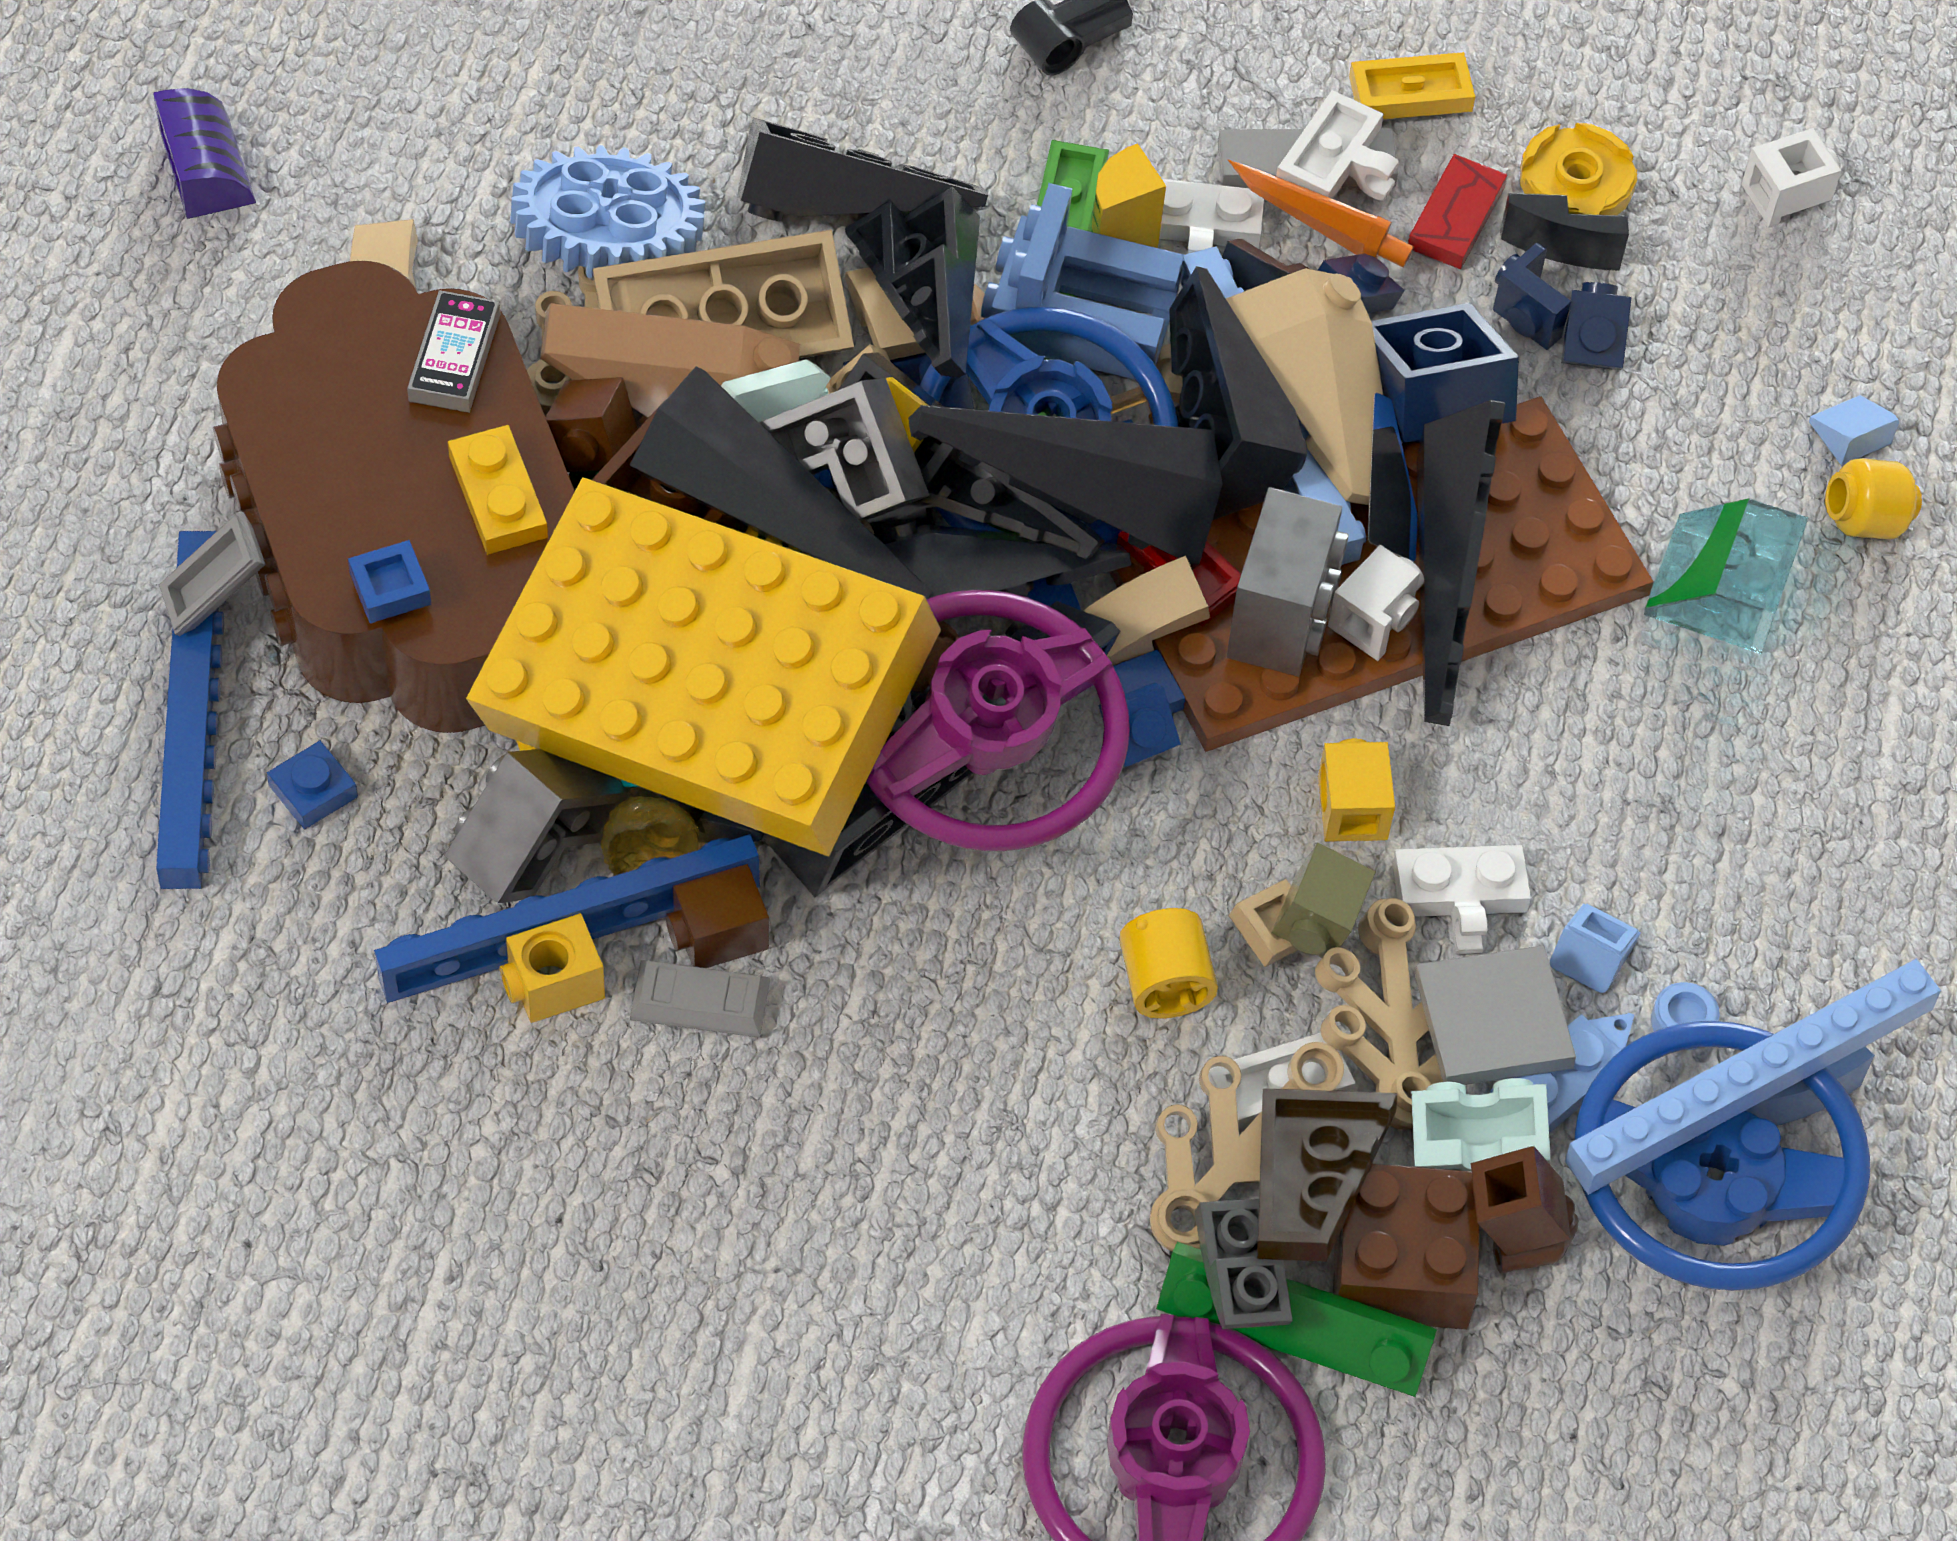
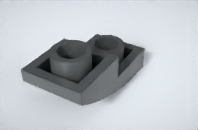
M1259 1199L1200 1202L1194 1211L1207 1281L1222 1329L1289 1325L1292 1322L1284 1262L1283 1260L1257 1259Z

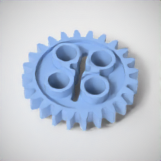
M598 145L596 154L588 155L578 146L574 147V156L571 158L555 151L552 152L551 163L536 159L534 160L533 171L522 170L520 172V183L513 184L510 223L515 224L516 238H526L525 249L527 251L543 250L542 262L549 263L562 259L564 260L563 271L569 272L579 265L586 267V276L588 278H593V268L696 252V241H702L705 200L699 199V186H688L689 175L687 173L671 175L672 163L670 162L661 163L656 166L652 165V154L646 153L638 159L629 158L628 148L623 147L617 155H609L603 145Z

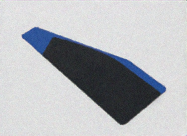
M1375 393L1368 540L1371 544L1376 546L1382 545L1396 555L1415 561L1418 515L1394 407L1390 398Z

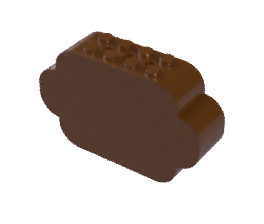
M349 261L313 270L293 280L280 293L272 314L274 332L255 337L237 347L225 359L217 378V394L222 424L214 426L213 432L222 460L219 463V469L228 498L235 497L239 511L244 512L251 523L266 565L256 573V578L263 597L269 595L274 608L270 610L276 637L280 646L292 645L299 668L305 679L317 691L329 698L349 703H365L391 697L397 710L407 720L421 728L435 732L456 733L485 726L466 697L575 491L509 324L501 310L470 413L410 402L408 400L407 388L439 290L487 298L471 291L454 288L437 289L418 294L412 282L401 272L388 265L373 261ZM509 425L546 519L548 538L487 555L451 463L448 441ZM410 540L429 586L432 605L369 623L349 573L348 558Z

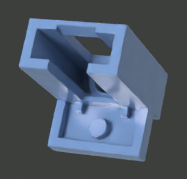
M1049 183L1042 206L1031 204L1028 215H1021L1014 238L1003 237L996 263V271L1002 272L999 284L988 283L982 303L981 317L988 318L1001 312L1026 307H1056L1082 312L1112 325L1127 335L1148 355L1156 366L1170 322L1169 308L1179 292L1184 254L1068 227L1072 188ZM1060 292L1152 314V316L1060 294ZM1031 331L1010 335L1038 356L1062 360L1073 365L1077 361L1090 369L1135 380L1133 375L1114 356L1101 347L1079 337L1050 331Z

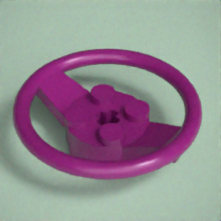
M965 590L926 599L937 623L964 616H994L1024 623L1050 637L1032 640L1022 636L1020 642L1007 636H990L991 630H980L957 639L942 653L925 703L883 746L866 780L867 784L891 812L912 828L941 842L965 849L980 851L1021 850L1044 844L1072 831L1087 820L1105 801L1119 779L1126 759L1129 743L1128 707L1121 682L1112 666V662L1085 628L1082 629L1059 611L1028 597L994 590ZM1094 685L1100 700L1104 723L1100 755L1087 782L1078 793L1061 807L1044 816L1021 823L984 825L952 818L932 809L914 797L917 793L964 765L975 774L988 775L997 769H1008L1031 760L1047 744L1053 732L1061 705ZM986 694L991 700L1002 697L1006 700L1005 705L995 706L989 704L983 699V695Z
M1168 1314L1125 1321L1108 1327L1075 1346L1049 1372L1038 1389L1025 1423L1022 1461L1030 1499L1040 1521L1054 1541H1092L1068 1514L1057 1493L1052 1476L1050 1442L1054 1422L1062 1402L1078 1380L1094 1366L1119 1352L1148 1344H1153L1146 1373L1144 1376L1132 1381L1126 1390L1123 1387L1117 1394L1107 1436L1110 1467L1117 1477L1118 1488L1126 1498L1135 1501L1137 1541H1202L1209 1508L1216 1507L1225 1500L1228 1490L1239 1477L1250 1435L1247 1408L1242 1399L1238 1402L1233 1392L1219 1381L1213 1351L1228 1356L1242 1364L1269 1387L1284 1408L1296 1438L1298 1473L1293 1497L1283 1518L1264 1541H1301L1312 1524L1320 1504L1326 1473L1325 1446L1317 1414L1307 1393L1288 1367L1260 1343L1239 1331L1222 1329L1221 1324L1211 1322L1208 1318H1192ZM1178 1428L1186 1431L1185 1440L1194 1441L1178 1445L1171 1443L1167 1439L1170 1435V1430Z

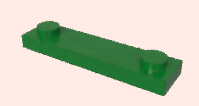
M1177 1242L1171 1255L1156 1309L1174 1316L1208 1318L1209 1321L1220 1324L1207 1281L1201 1249ZM1287 1278L1286 1282L1292 1314V1322L1289 1325L1232 1328L1263 1346L1416 1397L1437 1332L1436 1328Z

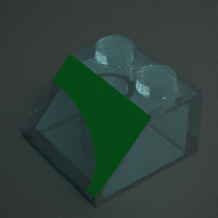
M1750 498L1679 514L1643 615L1762 654L1809 517Z

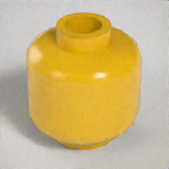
M1864 458L1852 459L1829 480L1825 504L1829 517L1835 521L1838 529L1847 536L1896 539L1908 529L1912 520L1916 519L1922 506V494L1920 488L1915 484L1911 471L1902 463Z

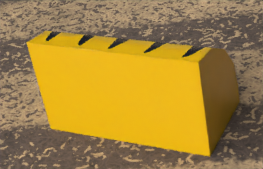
M1138 143L1111 156L1098 173L1091 232L1158 248L1166 185Z

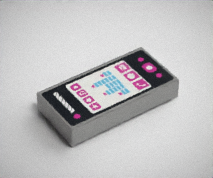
M439 290L407 388L408 400L410 402L470 413L500 318V301Z

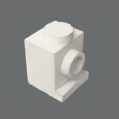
M1814 128L1753 147L1741 185L1768 227H1772L1780 223L1782 216L1832 200L1842 170L1836 153L1831 148L1826 147Z
M1379 545L1335 591L1328 627L1378 661L1386 652L1390 630L1401 631L1410 622L1418 609L1419 601L1415 598V594L1424 583V576L1421 570L1411 560L1398 557L1382 545Z

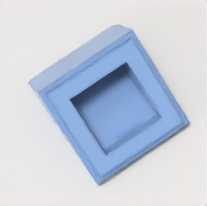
M1859 395L1810 416L1809 423L1842 466L1852 459H1858L1892 444L1899 420L1892 412Z
M1583 904L1564 927L1550 958V966L1597 992L1605 993L1612 985L1631 953L1641 932L1589 904Z

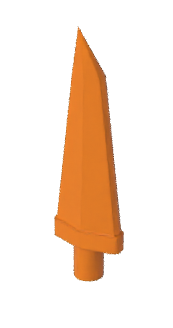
M1228 160L1252 192L1356 255L1365 253L1375 258L1381 256L1403 268L1410 258L1414 246L1388 234L1392 222L1261 170Z

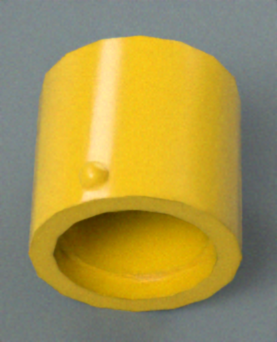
M1182 908L1154 910L1131 920L1120 931L1119 941L1134 1006L1140 1014L1150 1018L1163 1019L1180 1017L1198 1011L1217 996L1218 985L1203 923L1197 913Z

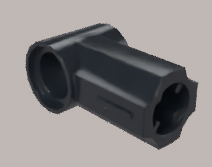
M1034 0L1025 5L1012 20L1010 31L1011 35L1046 75L1054 76L1066 71L1075 64L1082 55L1084 48L1132 26L1133 11L1127 0H1064L1055 5L1050 0Z

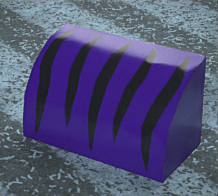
M190 88L153 92L160 135L186 218L190 219L255 204L256 200L229 116L222 101L208 92Z

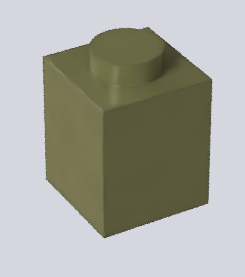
M1317 843L1296 873L1272 933L1289 941L1299 951L1317 955L1321 958L1329 949L1341 947L1352 932L1376 871Z

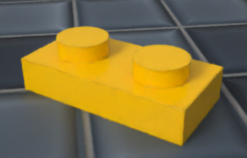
M1464 52L1351 62L1349 79L1354 100L1383 113V119L1473 112L1475 93Z
M509 425L448 441L451 463L487 555L548 538L546 519Z

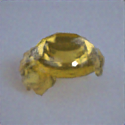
M636 796L622 801L614 810L610 811V819L604 825L603 837L600 843L604 855V863L609 865L608 869L616 876L638 869L643 863L654 858L668 857L671 859L697 851L699 846V828L691 815L675 802L663 798Z

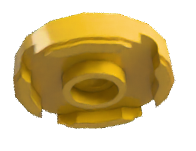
M1575 123L1574 128L1560 129L1561 124L1545 128L1530 140L1523 153L1520 165V186L1524 194L1567 195L1569 214L1618 215L1627 208L1635 191L1637 169L1635 170L1632 162L1634 156L1628 145L1614 133L1590 123Z

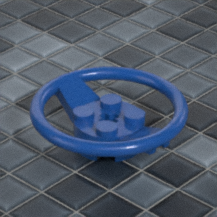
M1026 307L992 315L970 326L966 373L989 404L988 411L1038 415L1044 412L1046 416L1056 414L1058 417L1111 421L1112 401L1102 380L1089 368L1077 361L1073 365L1062 360H1044L1045 356H1038L1010 336L1031 331H1050L1079 337L1110 353L1126 367L1141 387L1148 401L1154 425L1179 427L1170 391L1153 361L1127 335L1098 318L1065 308ZM930 364L919 386L940 402L943 391L951 377L941 376ZM935 507L951 527L1003 532L987 523ZM1081 520L1105 540L1104 543L1117 544L1118 535L1122 530L1101 520H1097L1092 524Z
M1694 1021L1665 1027L1642 1036L1613 1056L1589 1086L1577 1116L1574 1140L1636 1108L1616 1101L1614 1097L1632 1075L1652 1061L1671 1053L1693 1048L1718 1047L1743 1051L1772 1036L1774 1033L1734 1022ZM1825 1067L1801 1081L1813 1091L1829 1113L1840 1139L1843 1158L1783 1148L1779 1144L1781 1139L1779 1129L1774 1123L1764 1118H1758L1750 1112L1743 1111L1625 1175L1646 1189L1649 1201L1653 1198L1657 1209L1669 1220L1667 1226L1674 1233L1698 1244L1729 1245L1734 1242L1735 1237L1751 1233L1758 1226L1762 1228L1767 1221L1827 1217L1819 1229L1806 1241L1785 1253L1765 1260L1748 1263H1721L1685 1255L1654 1239L1639 1227L1620 1205L1610 1184L1589 1195L1583 1187L1582 1190L1589 1206L1608 1234L1624 1250L1651 1269L1674 1280L1708 1289L1737 1291L1771 1287L1801 1276L1821 1264L1837 1250L1857 1223L1865 1204L1870 1180V1152L1862 1119L1845 1088ZM1709 1168H1716L1724 1172L1722 1180H1714L1708 1177Z

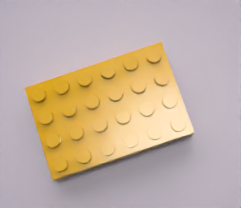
M582 477L466 699L489 731L829 857L941 629L923 595Z

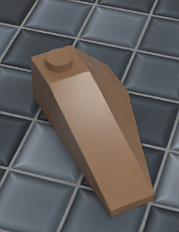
M551 303L546 310L540 359L573 380L623 377L631 407L643 414L639 421L644 423L696 366L705 370L721 386L725 381L798 362L800 344L743 325Z

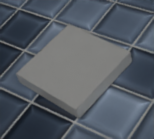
M1544 945L1416 965L1415 979L1443 1082H1457L1468 1085L1574 1068L1576 1055Z

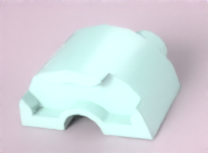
M1509 1078L1496 1082L1493 1085V1092L1483 1095L1467 1094L1466 1086L1457 1082H1439L1428 1086L1423 1091H1411L1415 1167L1471 1172L1470 1163L1530 1146H1535L1547 1162H1550L1546 1084L1533 1085L1531 1081L1526 1079Z

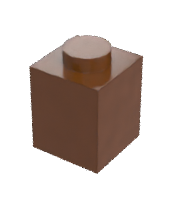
M623 377L565 381L545 417L567 472L600 471L638 430Z
M748 864L673 886L674 911L665 914L666 925L675 950L686 949L693 967L709 968L769 950V916Z
M1535 1146L1470 1163L1477 1223L1507 1256L1571 1240L1563 1179Z

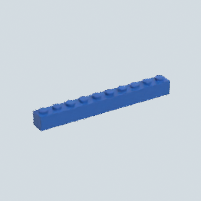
M179 531L177 567L217 531ZM219 607L195 629L181 636L175 635L172 627L156 864L160 889H201L202 873H209L210 852L209 849H204V838H211L212 816L211 814H206V805L213 804L214 781L213 779H208L209 769L216 768L215 745H210L211 735H218L217 711H212L213 702L220 701V679L214 678L215 668H222V646L216 645L217 635H224V613L218 612Z

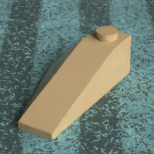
M832 230L593 268L599 309L743 325L799 343V358L852 350L854 348Z
M1305 268L1226 298L1294 407L1297 418L1309 432V436L1305 441L1310 453L1345 501L1369 505L1374 394L1379 393L1383 395L1372 322L1361 300V293L1352 278L1341 274H1331Z

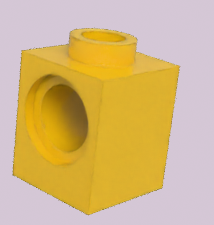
M1351 738L1338 743H1324L1318 772L1324 841L1388 840L1395 811L1388 742H1367L1363 739Z
M581 913L506 937L508 963L499 966L501 979L510 1002L522 1001L530 1023L605 999L604 967ZM546 966H556L563 969L552 975H544L537 972V970Z

